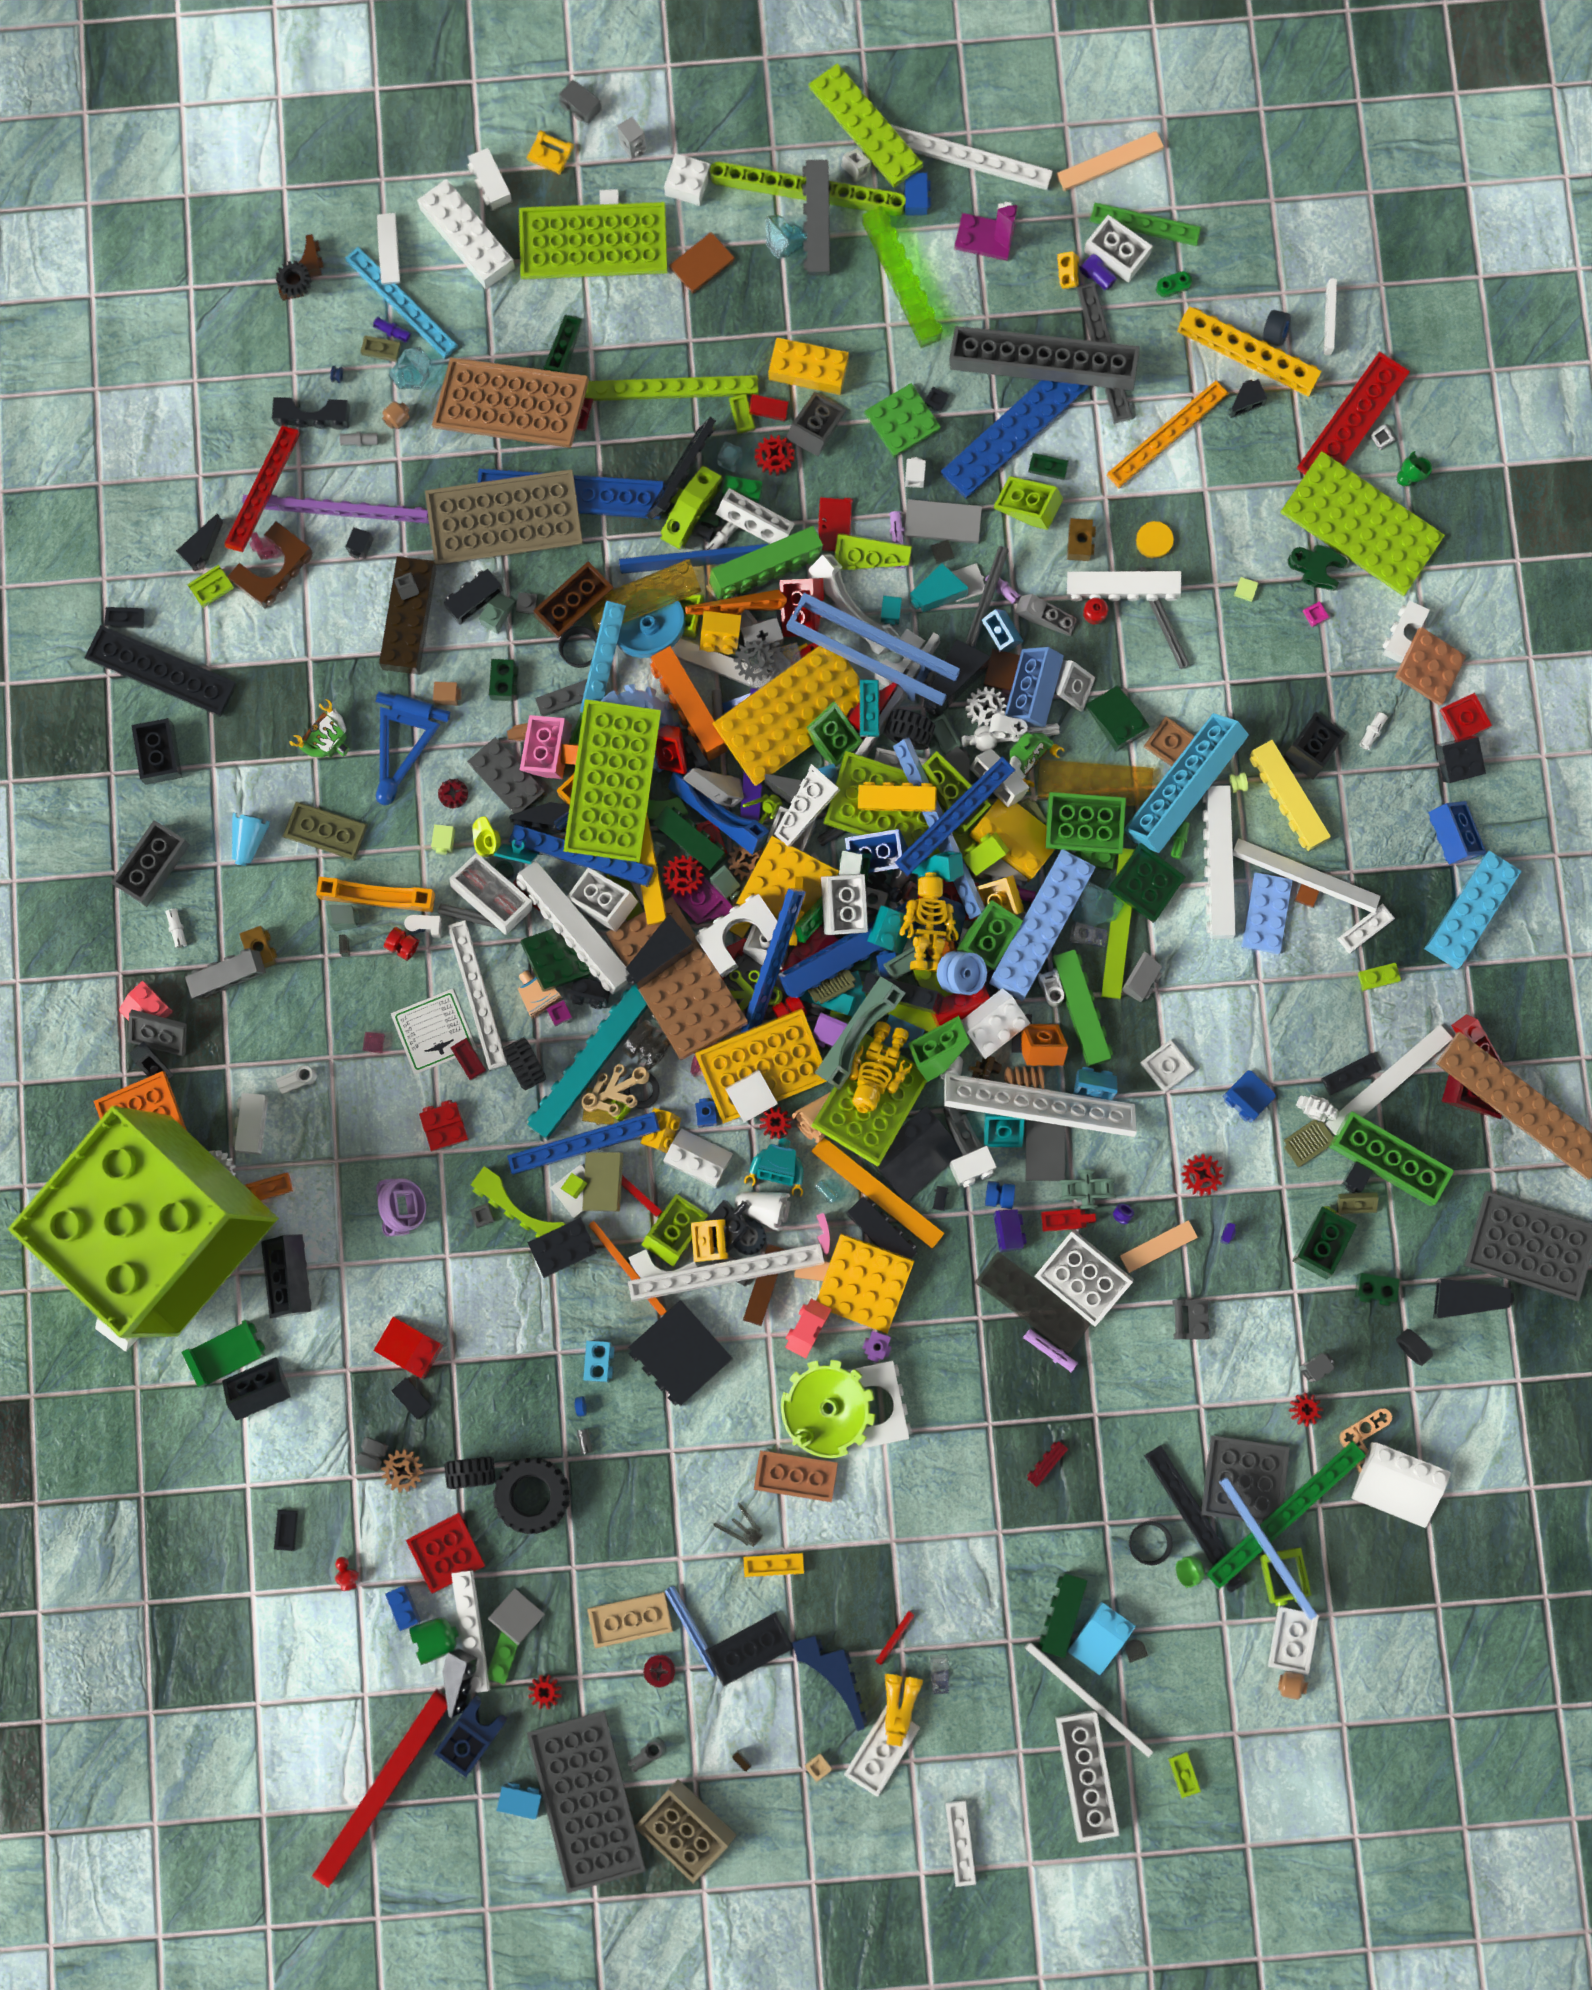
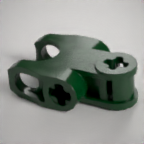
M1315 545L1313 551L1304 547H1296L1291 552L1287 562L1291 569L1304 573L1302 582L1315 588L1335 591L1339 582L1328 576L1326 568L1329 566L1344 568L1348 560L1330 548Z

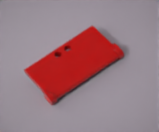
M820 497L818 536L823 544V551L836 550L839 533L851 535L852 498Z

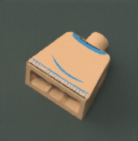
M529 970L519 975L523 985L518 988V991L532 1019L546 1011V1008L562 1000L561 995L555 989L543 992L537 978H533Z

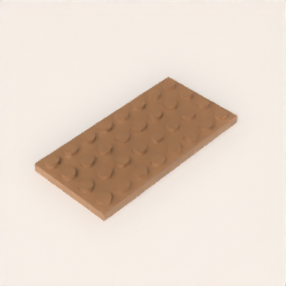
M450 357L432 426L434 429L571 448L589 378L583 375Z
M671 897L664 901L666 916L671 915L693 942L694 950L641 987L639 992L681 1061L747 1025L748 1021L715 966L696 940L695 933L675 900ZM643 912L624 922L616 932L609 930L606 932V936L622 963L627 967L661 923L649 926L646 913Z

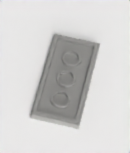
M908 499L904 537L978 544L982 506Z

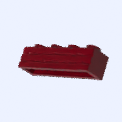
M1054 1442L1050 1446L1052 1449L1049 1452L1046 1451L1042 1456L1043 1460L1036 1463L1034 1471L1031 1470L1027 1474V1480L1035 1487H1038L1068 1450L1061 1442Z

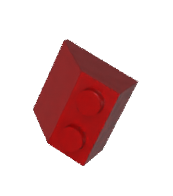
M666 725L658 730L655 754L659 769L686 774L688 760L680 727Z

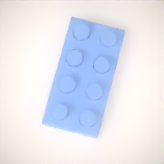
M1254 873L1242 948L1280 954L1292 886L1291 879Z

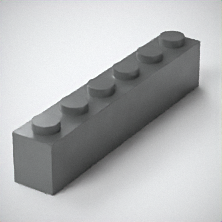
M828 159L806 160V166H803V177H806V184H803V196H806V203H803V215L807 214V222H803V232L807 233V240H804L803 243L804 252H807V259H804V270H807L808 276L830 275Z

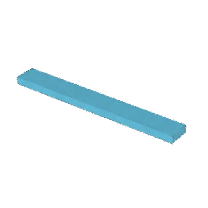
M357 247L345 258L346 262L444 359L449 357L458 348V345L397 284L382 285L380 267L362 249Z

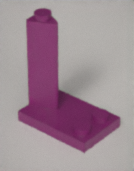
M1008 205L999 208L996 220L962 213L954 249L1007 261L1016 227L1015 221L1018 206Z

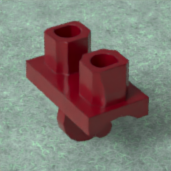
M584 398L576 430L586 431L594 401L593 398Z

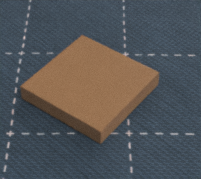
M1165 716L1144 745V748L1172 767L1195 736Z

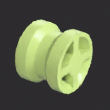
M1245 772L1236 776L1234 774L1229 775L1231 793H1236L1239 790L1243 792L1248 790Z

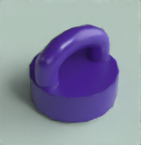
M1124 1203L1118 1204L1113 1211L1114 1219L1125 1225L1134 1216L1133 1209Z

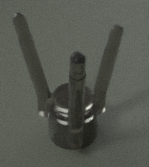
M738 1502V1507L751 1526L747 1529L735 1518H732V1522L744 1532V1537L717 1523L713 1525L742 1541L746 1546L750 1544L754 1547L763 1537V1534L760 1533L761 1528L756 1525L746 1509Z

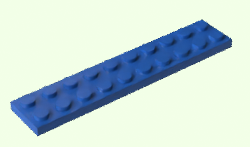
M1041 380L942 469L941 475L967 499L1082 395L1090 385Z
M479 469L477 483L543 473ZM574 475L579 514L648 518L645 515L664 486L663 481ZM661 515L659 517L655 516L653 519H661Z

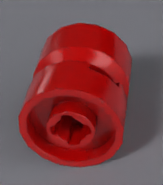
M396 926L387 936L384 948L392 953L397 952L400 958L409 961L416 952L420 940L412 935L406 936V932Z
M789 996L786 998L785 1003L779 1002L772 1007L777 1018L801 1008L804 1015H808L798 997L792 998Z

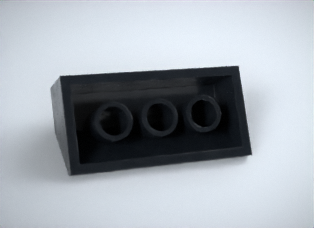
M303 1234L282 1235L261 1241L270 1319L311 1312Z

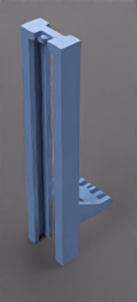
M806 593L802 595L798 607L795 608L794 614H792L787 623L788 631L900 685L908 695V699L912 702L915 701L916 696L919 694L942 706L947 698L946 694L924 684L928 673L932 670L953 681H956L960 673V668ZM802 607L920 664L921 670L917 678L913 679L797 622L796 620Z

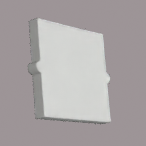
M977 563L952 572L969 588V595L956 600V603L983 593L985 588L984 576H981Z

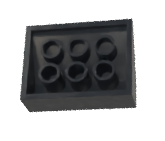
M925 1106L900 1128L880 1165L871 1164L902 1200L907 1202L950 1165L951 1161L957 1159L962 1152L942 1123Z

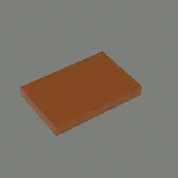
M710 232L672 262L669 268L693 294L734 262L735 258L715 235Z

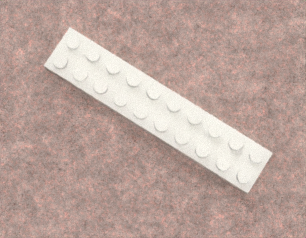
M948 1073L945 1075L944 1106L1131 1137H1135L1137 1132L1135 1104Z

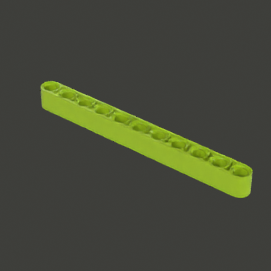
M715 162L710 166V180L715 185L806 201V196H803V184H806V177L723 162ZM716 172H721L722 174H721V175H715L714 173H716ZM734 175H739L740 177H739V178H733L732 176H734ZM752 178L758 179L757 181H750ZM774 181L775 184L770 185L768 182ZM829 181V205L891 216H900L905 211L906 200L900 193ZM791 184L793 187L788 188L786 185ZM840 194H847V196L841 197ZM858 197H864L865 199H864V200H859V199H857V198H858ZM876 200H882L883 202H882V203H876L875 201H876ZM900 203L901 206H894L893 204Z

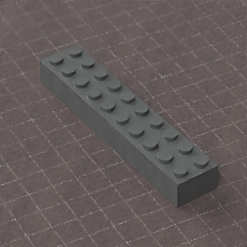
M955 326L949 362L950 370L1134 390L1140 346Z

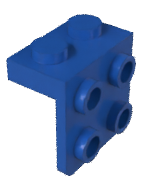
M1248 1070L1222 1097L1229 1107H1234L1239 1112V1116L1244 1121L1251 1123L1275 1099L1276 1094L1252 1071Z

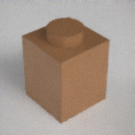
M434 682L433 701L435 705L458 706V700L462 698V690L459 689L457 682Z

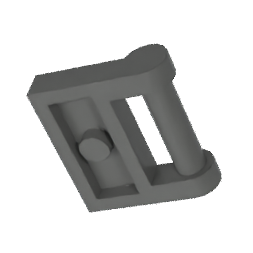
M1172 1300V1304L1175 1306L1174 1340H1208V1300ZM1182 1306L1188 1307V1333H1183Z

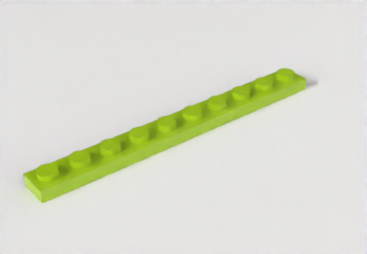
M758 375L589 381L585 398H593L594 401L729 397L743 394L752 396V394L758 395Z

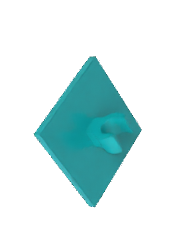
M517 838L512 841V846L502 844L494 853V856L532 864L539 855L538 852L524 849L526 845L525 840L522 841V846H517Z

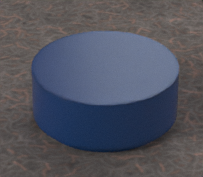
M584 1396L575 1398V1410L578 1417L586 1416L587 1414Z

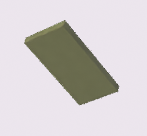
M295 802L283 837L355 861L368 826L349 818Z

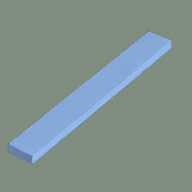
M1221 1479L1219 1481L1220 1485L1307 1618L1312 1620L1317 1617L1311 1604L1229 1479Z

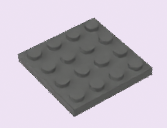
M1211 1435L1201 1515L1244 1521L1219 1483L1221 1479L1228 1478L1258 1524L1263 1522L1284 1501L1290 1447Z

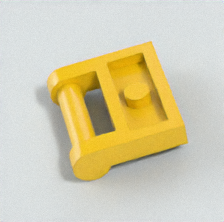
M539 130L527 160L561 174L574 144L571 142L566 143L547 135L543 130ZM543 141L563 149V154L543 146Z
M725 1219L691 1223L694 1262L728 1259L724 1236ZM715 1226L718 1246L717 1254H714L712 1227Z

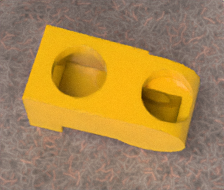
M1073 251L1057 254L1061 288L1078 287L1079 256Z

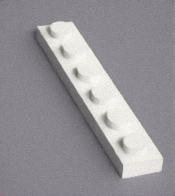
M473 1570L452 1573L462 1648L463 1651L478 1658L476 1663L477 1669L472 1677L469 1693L489 1691L491 1689Z

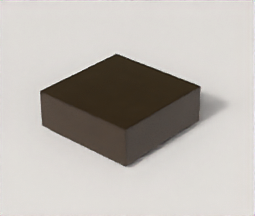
M738 1750L732 1755V1759L744 1772L751 1767V1764Z

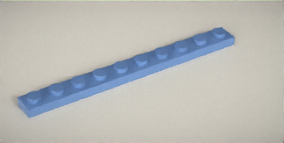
M910 738L903 739L894 745L893 748L908 782L913 783V786L929 783ZM938 801L936 812H922L929 828L943 815ZM952 833L938 846L940 853L946 851L961 853ZM963 859L964 876L956 878V881H953L971 920L978 917L985 909V906Z

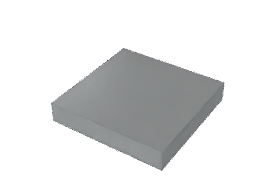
M514 1589L488 1620L519 1645L545 1614L519 1591Z

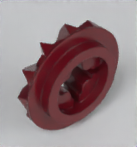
M448 779L442 782L438 789V798L447 808H459L467 801L468 789L464 782L458 779ZM451 787L454 788L455 791H458V793L455 794V800L452 798L451 795H447L448 793H450Z
M654 1655L644 1665V1677L654 1687H665L674 1679L675 1665L667 1656ZM662 1662V1669L668 1671V1673H662L659 1680H657V1673L651 1671V1669L658 1668V1665Z

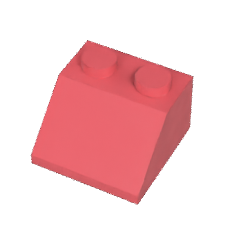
M141 981L128 993L119 1009L128 1021L131 1009L167 1018L173 1012L144 981Z

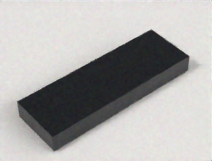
M1372 1052L1321 1078V1081L1331 1096L1382 1070Z

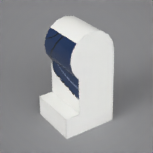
M410 915L405 919V927L411 934L431 932L433 938H441L442 919L440 916Z

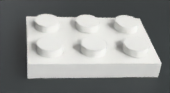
M1278 1606L1268 1667L1309 1675L1319 1615L1310 1620L1303 1611Z

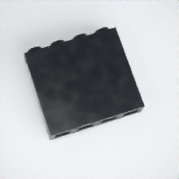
M681 1300L628 1347L631 1350L628 1354L635 1362L640 1360L644 1365L641 1369L648 1376L653 1375L657 1381L654 1383L661 1391L665 1389L670 1394L667 1398L674 1406L677 1404L683 1406L691 1396L733 1360L731 1355Z

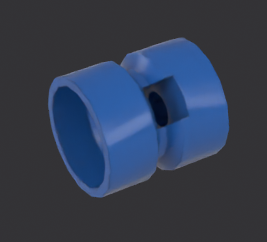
M988 1181L985 1206L996 1207L1000 1205L1001 1208L1012 1209L1015 1184L1004 1183L1001 1186L999 1182Z

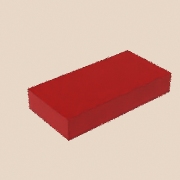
M752 394L749 414L785 421L788 402Z

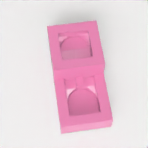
M823 1212L816 1216L824 1233L817 1236V1239L826 1256L829 1255L830 1236L827 1220Z

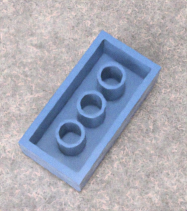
M1050 647L1022 649L1005 716L1022 719L1027 723V727L1046 726L1064 655Z

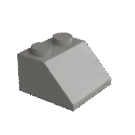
M1144 952L1125 983L1122 992L1139 1002H1142L1144 998L1148 999L1153 991L1150 988L1152 983H1157L1163 974L1159 972L1162 966L1148 953Z

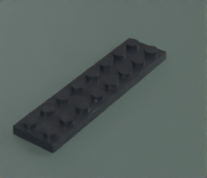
M100 625L84 657L89 662L219 717L222 716L237 685L235 681Z

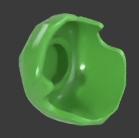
M1190 1555L1176 1562V1574L1183 1586L1191 1588L1203 1581L1205 1570L1202 1562L1197 1557Z

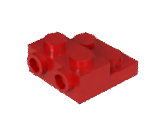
M452 1100L444 1101L441 1103V1107L434 1109V1106H428L422 1109V1113H419L431 1152L469 1140L457 1102L453 1103Z

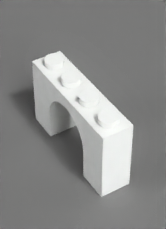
M759 894L749 896L745 900L746 903L740 907L739 905L733 907L728 915L717 918L712 926L702 928L695 937L722 978L738 968L725 945L726 934L733 925L740 922L752 923L760 929L768 943L770 944L777 920Z
M893 1361L855 1368L862 1374V1378L859 1381L864 1388L870 1386L881 1387L890 1394L893 1401V1411L886 1422L866 1427L863 1435L867 1439L862 1444V1449L909 1439L912 1431L910 1423L905 1421L904 1415H908L906 1403L902 1404L900 1396H903L904 1393L902 1384L897 1383L896 1377L900 1376L898 1365H894Z

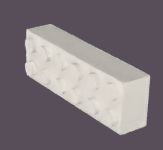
M447 179L417 200L423 214L486 290L515 269L511 256Z
M1092 1710L1055 1717L1078 1842L1119 1836L1097 1712Z

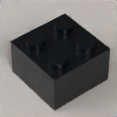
M1468 736L1435 745L1443 782L1453 783L1486 774L1479 737Z

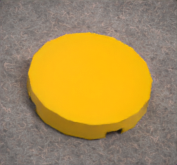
M1152 521L1144 524L1139 529L1136 536V545L1142 555L1148 558H1161L1169 553L1173 546L1174 538L1172 531L1167 525L1162 522Z

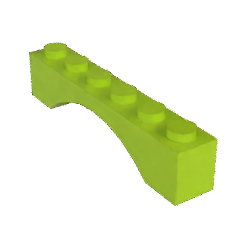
M485 1166L470 1184L474 1187L473 1192L481 1198L483 1195L490 1199L488 1201L489 1204L496 1209L500 1206L506 1210L503 1214L512 1220L514 1218L520 1220L521 1223L519 1225L528 1232L530 1229L534 1230L537 1233L535 1235L537 1238L565 1225L563 1222L540 1221L521 1212L509 1199L502 1179Z

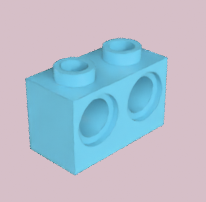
M586 1341L584 1381L608 1382L609 1378H612L613 1367L610 1366V1358H614V1347H611L610 1342ZM602 1346L605 1348V1355L603 1357L595 1355L597 1347ZM597 1366H602L604 1369L601 1377H595L593 1373L594 1368Z

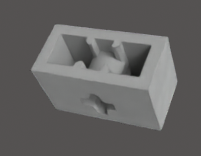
M630 117L619 124L617 130L619 143L632 160L635 157L642 156L647 149L643 130L635 119Z
M777 618L741 628V636L745 647L746 641L752 645L753 640H756V645H759L762 641L760 636L766 638V640L762 641L763 648L769 646V649L775 650L784 644V638ZM755 649L747 650V654L754 652Z

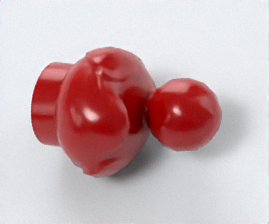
M339 1557L335 1562V1566L340 1571L335 1575V1581L340 1585L341 1591L353 1590L357 1587L356 1581L359 1578V1573L356 1570L347 1569L349 1566L348 1559L346 1557Z

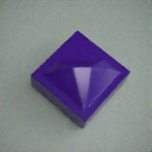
M1227 1223L1225 1225L1220 1243L1227 1245L1235 1237V1224Z

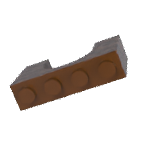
M277 521L272 524L264 536L268 542L284 554L282 569L272 577L263 578L256 576L239 563L227 576L232 584L264 609L275 602L279 592H283L287 588L288 582L299 574L300 568L311 560L313 554L308 545Z

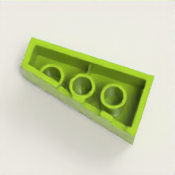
M937 751L922 765L929 783L937 788V797L946 811L972 786ZM987 800L957 827L960 834H963L991 806Z

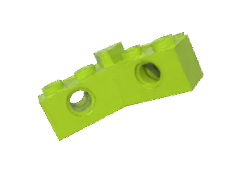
M702 465L685 489L679 488L671 500L675 506L672 508L669 518L661 530V540L678 549L685 548L695 524L720 491L723 480L721 475ZM677 522L680 524L679 531L675 528Z

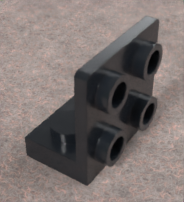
M583 978L573 982L572 989L567 990V995L573 1004L583 1005V1003L591 1004V1008L601 1010L602 1007L607 1008L610 991H606L601 982Z

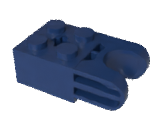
M478 1695L473 1697L434 1752L437 1757L464 1777L469 1775L507 1720L505 1715H499L491 1724L483 1725L479 1723L476 1719V1711L481 1704V1698ZM459 1743H466V1749L468 1750L460 1753L458 1752L459 1747L457 1745Z

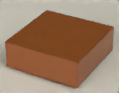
M1301 884L1294 901L1313 908L1319 891Z

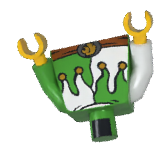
M325 699L328 702V706L323 708L319 703V707L327 711V713L323 712L303 737L293 735L298 739V743L295 744L290 741V745L299 746L300 750L311 757H332L335 752L344 757L350 750V747L344 744V741L347 739L345 734L346 726L342 716L335 708H331V701Z
M1026 732L1010 750L1009 764L1027 785L1034 787L1033 781L1025 779L1026 775L1047 753L1048 749L1057 758H1060L1057 755V751L1060 749L1065 752V750L1059 745L1054 744L1043 733L1038 732L1031 735Z

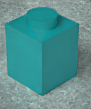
M883 596L880 623H884V625L890 624L891 626L899 625L902 598Z

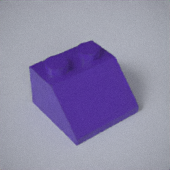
M1018 1209L995 1211L993 1216L999 1252L1022 1250L1024 1244H1027L1026 1235L1021 1233L1020 1225H1023L1022 1213L1018 1214Z

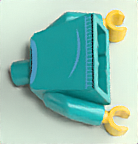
M781 1138L778 1145L769 1144L767 1149L761 1150L754 1156L749 1169L750 1175L745 1177L744 1183L747 1184L748 1178L751 1177L753 1178L752 1186H755L757 1183L755 1175L759 1179L793 1186L794 1183L795 1187L792 1188L791 1193L794 1196V1190L798 1188L801 1190V1197L803 1195L801 1184H803L804 1167L800 1158L796 1156V1150L789 1148L790 1141Z

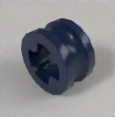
M332 366L331 382H342L343 367L336 368V366Z

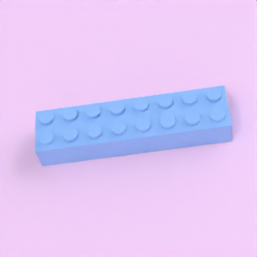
M1065 850L1060 851L1025 915L1021 926L991 977L989 984L1000 990L1003 988L1011 996L1024 1001L1095 870L1094 865Z

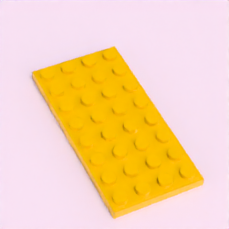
M818 646L712 724L754 786H757L765 780V774L772 775L814 744L806 727L829 705L835 702L843 714L847 716L849 710L855 708L860 703V678L847 659Z

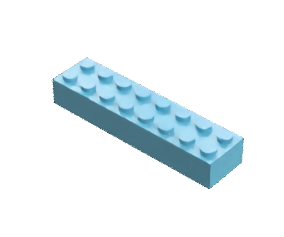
M1215 713L1209 717L1124 828V832L1134 844L1142 843L1148 849L1157 853L1164 848L1165 844L1249 736L1238 721Z

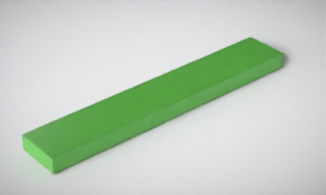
M1095 202L1090 222L1101 224L1109 215L1132 232L1197 246L1201 231L1199 226Z

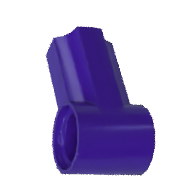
M1091 254L1079 266L1080 272L1086 278H1092L1105 291L1109 290L1117 279L1103 266L1102 260L1095 254Z

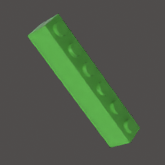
M1075 950L1053 956L1052 963L1058 971L1064 991V999L1087 1067L1110 1061L1111 1055H1113L1110 1044H1106L1104 1038L1107 1037L1104 1026H1100L1098 1020L1101 1019L1098 1008H1094L1092 1002L1095 1001L1092 990H1088L1086 983H1089L1086 972H1082L1080 965H1083L1080 954H1076Z

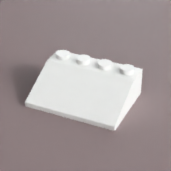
M1074 1229L1035 1275L1039 1281L1095 1327L1134 1280Z
M1371 1442L1351 1499L1426 1528L1445 1491L1451 1472L1382 1444Z

